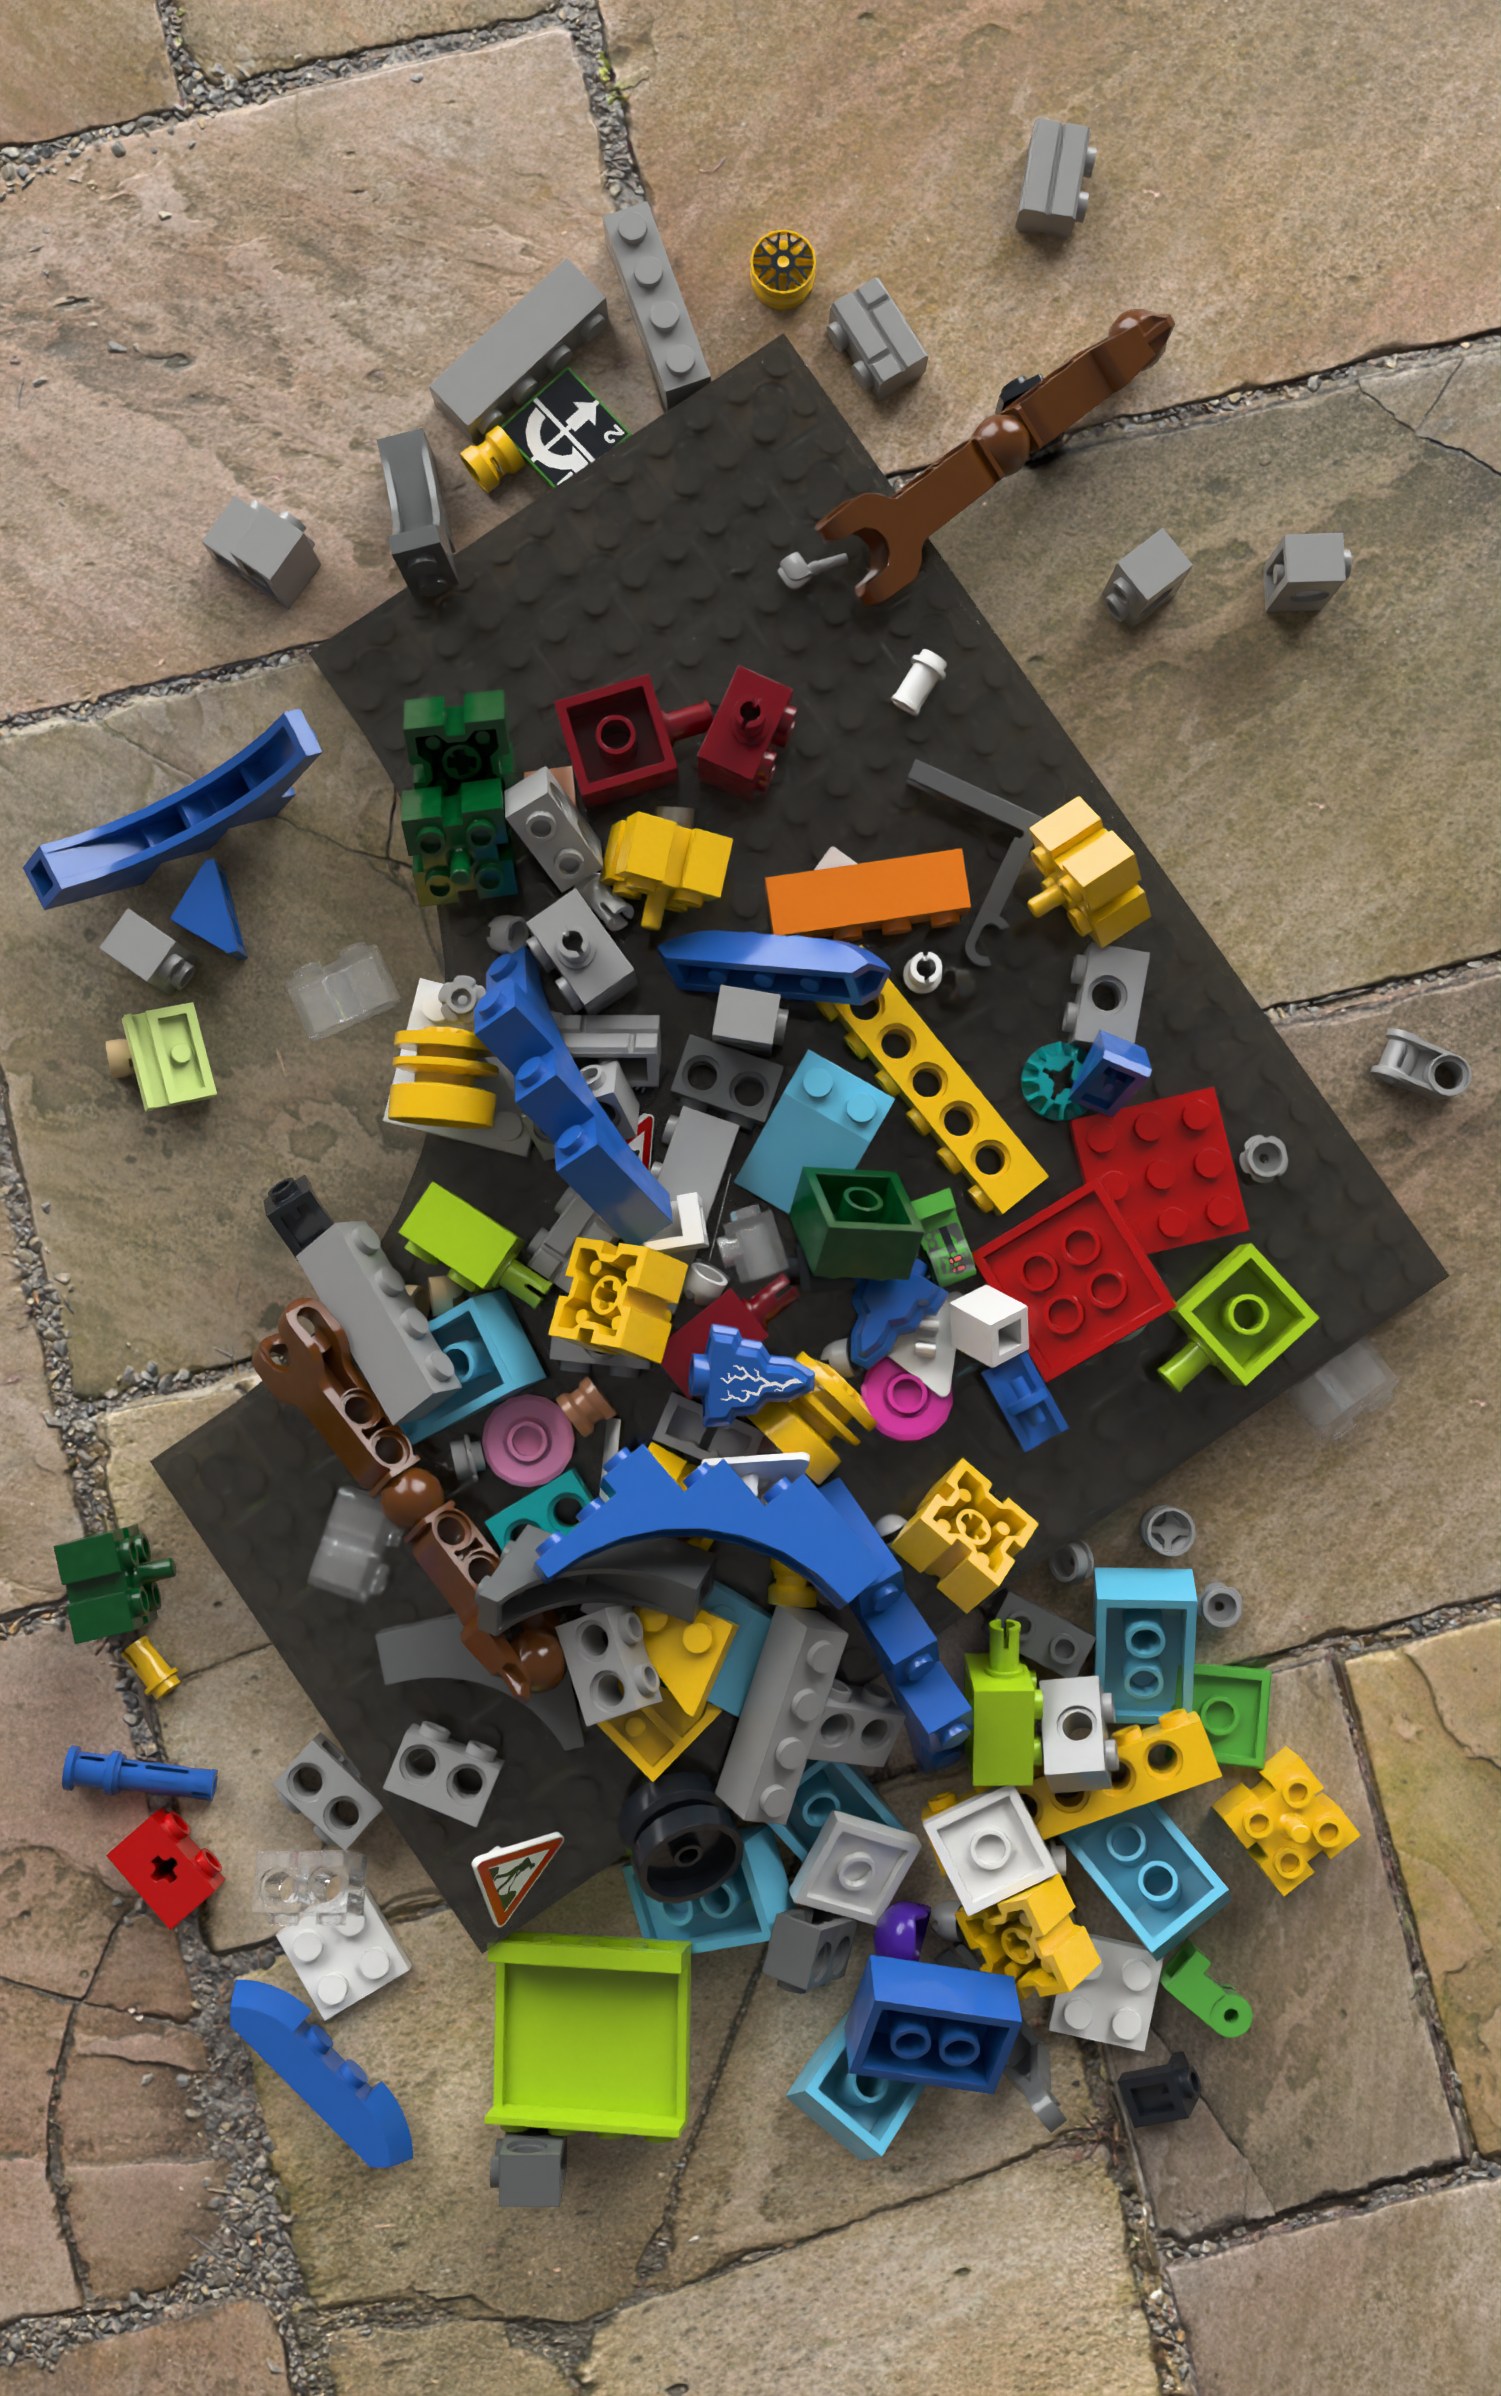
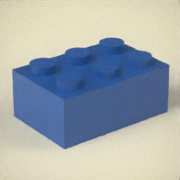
M869 1955L844 2026L849 2073L994 2094L1022 2025L1014 1976Z

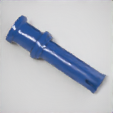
M72 1745L68 1750L64 1763L62 1788L68 1791H72L75 1786L104 1790L105 1795L109 1796L119 1794L121 1790L138 1791L212 1802L217 1787L218 1770L127 1759L126 1754L115 1750L110 1755L82 1752L80 1746Z

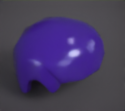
M901 1901L889 1906L878 1919L873 1933L875 1955L919 1962L931 1915V1907L912 1901Z

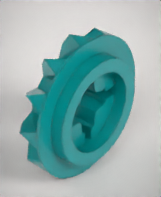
M1061 1041L1048 1044L1035 1051L1027 1060L1021 1077L1022 1091L1030 1107L1041 1116L1051 1120L1064 1121L1076 1118L1089 1109L1068 1100L1070 1089L1067 1088L1062 1090L1060 1094H1057L1054 1100L1051 1099L1054 1092L1052 1090L1054 1081L1048 1078L1049 1075L1042 1072L1045 1070L1048 1073L1051 1071L1059 1073L1070 1063L1072 1066L1069 1070L1071 1072L1069 1080L1074 1083L1088 1055L1081 1046L1069 1045Z

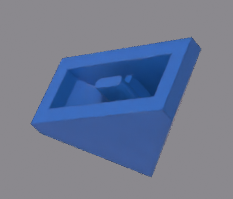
M214 858L205 860L170 920L238 961L247 959L225 868Z
M1099 1030L1070 1090L1068 1100L1113 1118L1150 1078L1152 1068L1146 1049Z

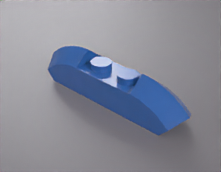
M701 931L671 939L657 946L656 949L671 979L678 989L719 993L720 985L779 994L781 995L780 998L864 1005L880 995L891 972V969L884 961L862 947L838 940L810 938L800 935L784 936L759 934L756 932Z
M236 1979L230 2006V2026L370 2168H388L413 2159L412 2139L406 2118L388 2087L382 2081L371 2087L367 2083L368 2078L364 2070L351 2059L345 2061L332 2048L333 2042L330 2036L320 2026L316 2024L310 2026L305 2021V2018L312 2010L299 1999L280 1988L266 1983Z

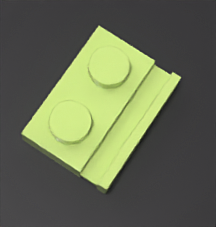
M193 1002L123 1016L122 1023L145 1112L166 1106L171 1107L211 1099L217 1095Z

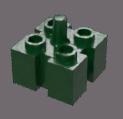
M504 690L464 694V705L446 707L445 696L405 700L403 731L409 763L414 765V789L442 786L443 796L461 794V783L501 778L503 792L518 783L513 743H510V724Z
M501 778L461 783V794L443 796L442 786L402 791L401 825L408 856H413L412 874L420 907L459 902V891L477 889L479 899L518 894L517 861L511 829L508 830V821L505 818V797Z
M138 1524L81 1537L53 1546L61 1584L66 1585L70 1604L66 1606L75 1644L133 1631L144 1626V1624L158 1619L157 1610L161 1609V1595L155 1581L175 1577L177 1573L176 1565L172 1558L150 1562V1545L146 1535L139 1533Z

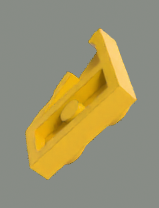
M635 1606L634 1613L639 1617L643 1626V1641L650 1663L655 1667L659 1677L686 1714L692 1717H700L739 1625L703 1607L693 1624L656 1610Z
M618 1679L619 1690L624 1696V1686L620 1679ZM659 1686L663 1701L598 1723L597 1725L654 1782L722 1712L718 1706L706 1702L701 1716L692 1717L686 1714L669 1689Z

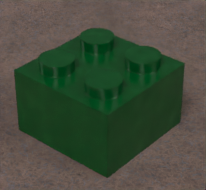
M819 1167L802 1168L789 1217L813 1276H822L829 1279L847 1277L871 1278L878 1281L887 1279L909 1280L925 1231L897 1172Z

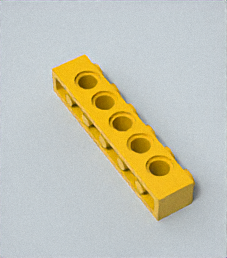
M887 978L880 995L873 999L878 1011L877 1015L869 1020H861L855 1017L851 1011L850 1004L813 1001L827 1020L831 1022L837 1018L849 1032L843 1038L860 1060L868 1056L878 1068L879 1072L874 1076L884 1091L893 1098L899 1094L911 1110L905 1115L913 1127L923 1137L930 1133L942 1147L936 1153L948 1170L954 1175L961 1171L973 1187L968 1190V1193L985 1214L991 1209L997 1216L1004 1214L1049 1177L889 978ZM890 1034L902 1036L908 1044L907 1055L898 1059L887 1056L881 1046L882 1039ZM920 1072L933 1074L939 1083L938 1093L932 1097L919 1095L914 1090L913 1077ZM951 1110H959L965 1113L970 1122L968 1133L963 1136H955L949 1133L944 1125L945 1114ZM990 1148L999 1155L1001 1165L996 1174H984L977 1168L975 1157L980 1149Z
M1177 1709L1158 1717L1159 1724L1142 1730L1139 1725H1132L1114 1732L1111 1736L1113 1740H1116L1119 1761L1127 1766V1773L1120 1781L1111 1782L1112 1789L1079 1791L1072 1798L1060 1797L1056 1793L1051 1792L1044 1774V1758H1042V1766L1033 1767V1786H1016L1020 1794L1029 1795L1036 1801L1034 1808L1029 1813L1042 1839L1045 1840L1222 1777L1203 1723L1197 1712L1187 1713L1186 1709ZM1165 1744L1172 1747L1174 1751L1173 1757L1167 1764L1157 1766L1148 1761V1754L1156 1745ZM974 1786V1790L957 1796L953 1790L937 1794L927 1800L929 1806L922 1808L921 1820L923 1822L994 1786ZM928 1836L942 1876L946 1875L947 1873Z

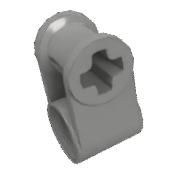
M1395 1028L1388 1029L1385 1037L1389 1041L1379 1064L1373 1065L1370 1071L1372 1077L1383 1083L1406 1089L1436 1102L1448 1100L1465 1091L1472 1077L1470 1065L1461 1056L1430 1044L1415 1034ZM1437 1066L1445 1067L1451 1072L1453 1085L1450 1089L1440 1087L1435 1081L1434 1073Z

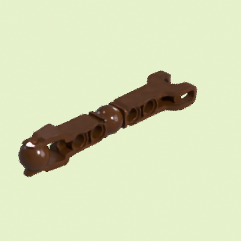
M1130 309L1122 313L1110 327L1108 337L1067 358L1063 364L1012 402L1001 413L984 419L970 439L963 441L892 496L887 497L879 493H864L854 499L842 502L815 525V530L824 544H830L834 540L845 539L849 535H854L861 538L868 545L871 554L870 570L855 586V592L863 606L867 607L881 603L912 582L919 572L922 562V547L927 538L981 497L1002 478L1017 473L1028 460L1030 453L1040 450L1043 446L1054 440L1101 402L1130 383L1140 371L1153 367L1166 351L1167 341L1175 326L1171 315L1155 314V312L1144 309Z
M314 1298L293 1300L279 1318V1334L263 1339L253 1353L252 1364L257 1374L277 1399L286 1404L295 1405L302 1410L354 1479L361 1486L371 1490L369 1495L372 1499L380 1495V1507L385 1518L396 1528L410 1531L403 1540L406 1544H412V1551L417 1562L458 1615L460 1622L464 1626L460 1633L462 1643L492 1676L502 1678L515 1699L523 1704L528 1703L530 1694L537 1695L556 1688L563 1680L568 1666L555 1628L561 1622L552 1609L518 1622L525 1631L516 1635L510 1643L503 1633L496 1637L478 1629V1606L474 1604L475 1593L481 1580L486 1575L492 1576L498 1568L499 1556L470 1518L462 1511L454 1508L456 1504L453 1500L444 1504V1490L439 1480L428 1470L415 1467L421 1461V1458L418 1454L413 1455L412 1445L408 1437L398 1425H392L377 1397L354 1367L350 1357V1346L346 1333L333 1315L321 1302ZM297 1316H303L312 1322L315 1327L312 1337L299 1324ZM274 1352L282 1355L288 1366L276 1364L271 1359L270 1353ZM439 1535L442 1536V1537L446 1540L447 1543H445L443 1540H441L440 1537H439ZM470 1576H472L478 1584H476Z

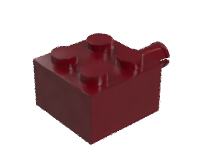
M738 665L698 752L699 780L751 803L757 790L766 793L777 768L774 765L778 755L775 753L776 748L779 746L786 749L797 724V721L794 720L798 708L792 706L794 689Z
M645 674L554 701L585 808H592L679 782L678 767L672 750L675 747L674 742L708 732L714 720L708 700L665 713L664 709L660 710L650 674Z
M782 1272L748 1301L745 1298L740 1300L730 1288L668 1338L661 1365L689 1400L694 1397L689 1395L688 1388L691 1354H705L711 1324L737 1327L742 1338L762 1342L769 1336L766 1332L769 1327L766 1324L796 1300L802 1298L794 1286L777 1299L775 1297L780 1290L790 1283L789 1279Z

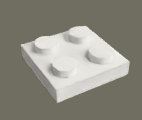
M994 1786L923 1821V1826L968 1916L1058 1874L1057 1867L1016 1786Z
M832 1809L789 1888L790 1895L795 1903L876 1925L878 1919L888 1908L922 1845L916 1834Z
M364 1880L279 1930L276 1934L277 1939L324 2021L406 1973L412 1966Z
M1088 1933L1101 1963L1071 1992L1052 1995L1046 2023L1047 2028L1053 2032L1145 2051L1164 1957L1156 1962L1144 1945Z

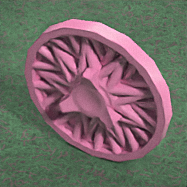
M531 1394L509 1398L497 1406L486 1421L482 1436L485 1460L493 1472L511 1485L528 1488L547 1484L560 1475L572 1458L575 1443L572 1423L561 1407L546 1397Z

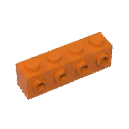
M962 848L765 878V894L772 935H800L810 938L833 936L834 940L849 942L863 938L862 931L882 928L883 935H896L911 931V924L930 921L932 928L957 925L961 923L960 917L966 916L971 908Z

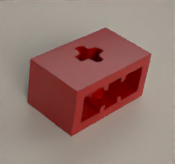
M162 1806L106 1856L169 1930H172L208 1898L226 1878L220 1873L222 1866L216 1856L206 1848L200 1849L189 1837L190 1828L185 1820L176 1812H168ZM173 1857L178 1864L175 1868L168 1871L163 1866V1863Z

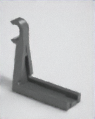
M916 759L907 777L906 784L1020 837H1014L964 944L965 955L971 963L979 967L991 966L989 957L980 956L976 952V941L986 925H993L999 931L1009 928L1006 920L999 915L1034 844L1029 828L1044 818Z
M955 1941L953 1943L954 1949L969 1966L968 1970L981 1971L980 1967L982 1964L964 1942ZM950 1947L934 1958L937 1965L966 1969ZM1021 2015L1022 2025L1003 2074L1016 2089L1026 2096L1035 2114L1052 2133L1066 2122L1067 2119L1058 2108L1061 2104L1051 2092L1050 2052Z

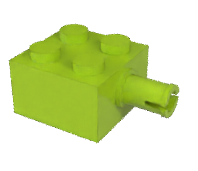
M433 1181L398 1232L409 1239L404 1247L428 1264L437 1265L439 1261H442L451 1267L446 1276L470 1292L478 1293L481 1288L494 1291L500 1285L536 1310L544 1299L528 1289V1284L546 1295L553 1285L551 1281H547L516 1260L526 1243L525 1240L447 1188Z
M1252 1243L1238 1245L1176 1302L1178 1307L1168 1312L1186 1332L1189 1342L1162 1367L1160 1366L1157 1372L1177 1393H1180L1183 1390L1182 1388L1209 1364L1216 1365L1233 1385L1246 1386L1320 1318Z
M1001 1619L989 1622V1653H965L964 1697L973 1712V1729L970 1730L969 1736L965 1739L964 1750L973 1786H1033V1767L1042 1766L1041 1737L1036 1736L1035 1720L1043 1719L1042 1690L1037 1689L1035 1670H1028L1024 1655L1019 1653L1021 1624L1011 1619H1006L1005 1638L1004 1628H1001Z

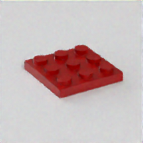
M1214 1087L1121 1108L1113 1118L1100 1113L1068 1122L1083 1185L1096 1177L1102 1180L1146 1254L1250 1230Z
M1099 1177L1094 1178L971 1253L988 1286L1028 1306L1029 1349L1027 1352L1046 1383L1051 1382L1178 1307Z

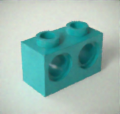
M573 1467L485 1521V1524L503 1552L506 1544L511 1540L514 1541V1530L520 1524H530L552 1534L560 1530L566 1536L580 1522L571 1525L563 1523L556 1514L558 1501L567 1497L574 1498L581 1504L582 1508H585L594 1498L576 1468Z

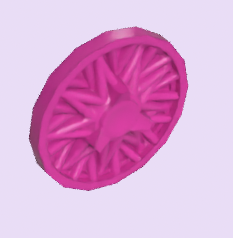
M887 1356L867 1371L861 1386V1396L871 1416L878 1422L874 1429L882 1436L897 1442H918L934 1435L947 1421L953 1404L952 1384L950 1394L945 1398H941L928 1389L920 1378L909 1374Z

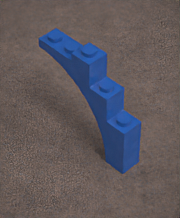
M301 709L284 712L264 733L242 751L181 790L108 824L71 837L40 845L23 866V870L43 909L48 910L144 884L161 863L210 850L229 828L277 816L296 795L292 785L322 753L316 734L309 727Z
M525 946L511 955L509 953L501 955L490 965L486 972V994L479 1000L476 1008H474L475 1035L514 1075L515 1103L554 1142L556 1172L626 1244L639 1246L673 1224L670 1195L620 1135L580 1073L549 1009L540 981L537 959Z
M644 1444L632 1453L627 1447L623 1448L603 1465L602 1468L607 1474L602 1478L599 1487L608 1496L609 1500L605 1503L600 1496L597 1497L576 1515L580 1524L570 1533L564 1536L558 1530L540 1544L535 1550L540 1558L534 1562L532 1569L542 1582L547 1585L579 1562L619 1545L657 1537H701L738 1544L777 1560L811 1582L839 1610L887 1570L804 1473L793 1483L786 1476L778 1481L762 1496L768 1503L764 1506L724 1458L713 1468L707 1462L696 1468L683 1480L684 1485L688 1488L686 1491H683Z
M838 1477L818 1488V1490L887 1569L848 1604L879 1662L897 1706L906 1715L904 1724L915 1761L924 1774L935 1767L937 1770L945 1769L955 1763L960 1758L961 1752L965 1749V1739L969 1736L970 1730L973 1729L972 1708L939 1660L938 1639L905 1592L903 1569L843 1481Z

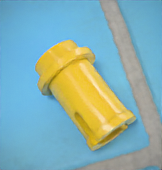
M145 1635L121 1653L123 1659H126L147 1687L144 1691L146 1696L152 1694L158 1701L181 1683L176 1676L179 1670L176 1667L171 1669L149 1641V1637Z

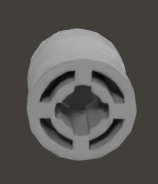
M1166 1504L1154 1505L1147 1509L1142 1515L1139 1524L1140 1536L1143 1542L1152 1550L1166 1556H1179L1185 1553L1194 1543L1196 1536L1195 1524L1191 1517L1183 1510Z

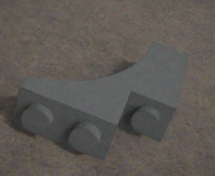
M423 428L377 439L392 515L393 535L388 536L391 554L412 596L420 594L423 596H434L441 594L448 587L458 585L459 581L452 553L456 552L431 446Z
M527 1524L516 1542L511 1540L506 1544L499 1560V1566L493 1575H486L479 1583L474 1597V1604L478 1606V1629L496 1637L509 1627L538 1613L563 1606L586 1603H617L656 1610L693 1624L714 1588L717 1554L673 1537H657L611 1548L579 1562L545 1585L532 1569L534 1562L540 1558L535 1552L536 1548L550 1537L552 1533Z
M456 1613L384 1628L375 1635L385 1685L420 1678L445 1677L481 1683L515 1698L504 1680L500 1677L492 1676L462 1643L460 1633L464 1626ZM513 1626L502 1632L509 1643L514 1638ZM569 1669L556 1688L537 1695L530 1694V1700L524 1704L544 1721L554 1733L564 1751L585 1747L588 1739L587 1732L594 1730V1725L586 1726Z

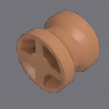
M586 1375L579 1381V1388L575 1391L563 1393L556 1398L565 1415L584 1438L594 1432V1425L601 1419L609 1420L617 1414L608 1398L589 1375Z

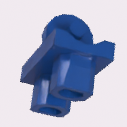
M1027 1351L994 1368L990 1367L981 1372L1024 1452L1069 1429Z

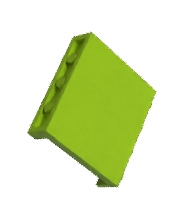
M501 1930L488 1941L487 1962L496 1963L493 2107L484 2116V2124L500 2125V2129L506 2132H523L530 2127L548 2128V2133L556 2136H569L577 2133V2131L596 2132L597 2137L607 2140L620 2139L625 2137L626 2134L644 2135L645 2140L652 2143H667L673 2141L674 2138H679L689 2122L692 1941Z

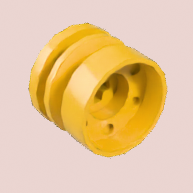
M425 1027L419 1030L395 1032L394 1045L397 1048L417 1052L416 1056L393 1057L392 1065L395 1068L415 1073L414 1082H403L390 1086L388 1119L403 1123L446 1128H494L497 1095L484 1089L475 1088L476 1079L499 1076V1067L477 1061V1058L496 1056L476 1037L473 1031L451 1027Z
M802 1351L794 1360L815 1372L814 1391L789 1402H767L757 1414L746 1416L783 1453L804 1452L809 1454L810 1462L805 1473L820 1485L842 1462L837 1452L829 1443L833 1437L837 1435L848 1444L856 1447L861 1441L845 1426L852 1417L869 1432L878 1422L871 1416L863 1397L828 1364L810 1358Z

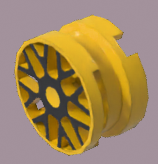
M782 229L769 232L756 243L750 259V281L752 290L758 300L770 308L779 310L792 309L805 302V298L813 290L816 269L814 249L805 237L797 232ZM780 235H787V241H780ZM777 236L776 241H772L770 238ZM790 236L796 237L797 240L792 242ZM765 241L769 245L763 247L764 245L762 243ZM802 242L805 244L803 248L798 246Z

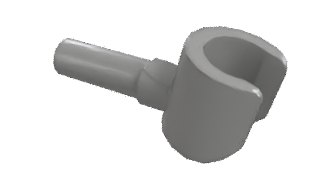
M795 552L781 561V568L777 572L790 589L797 590L807 584L813 576L846 566L849 562L846 553L819 561L815 560L807 565L799 552Z

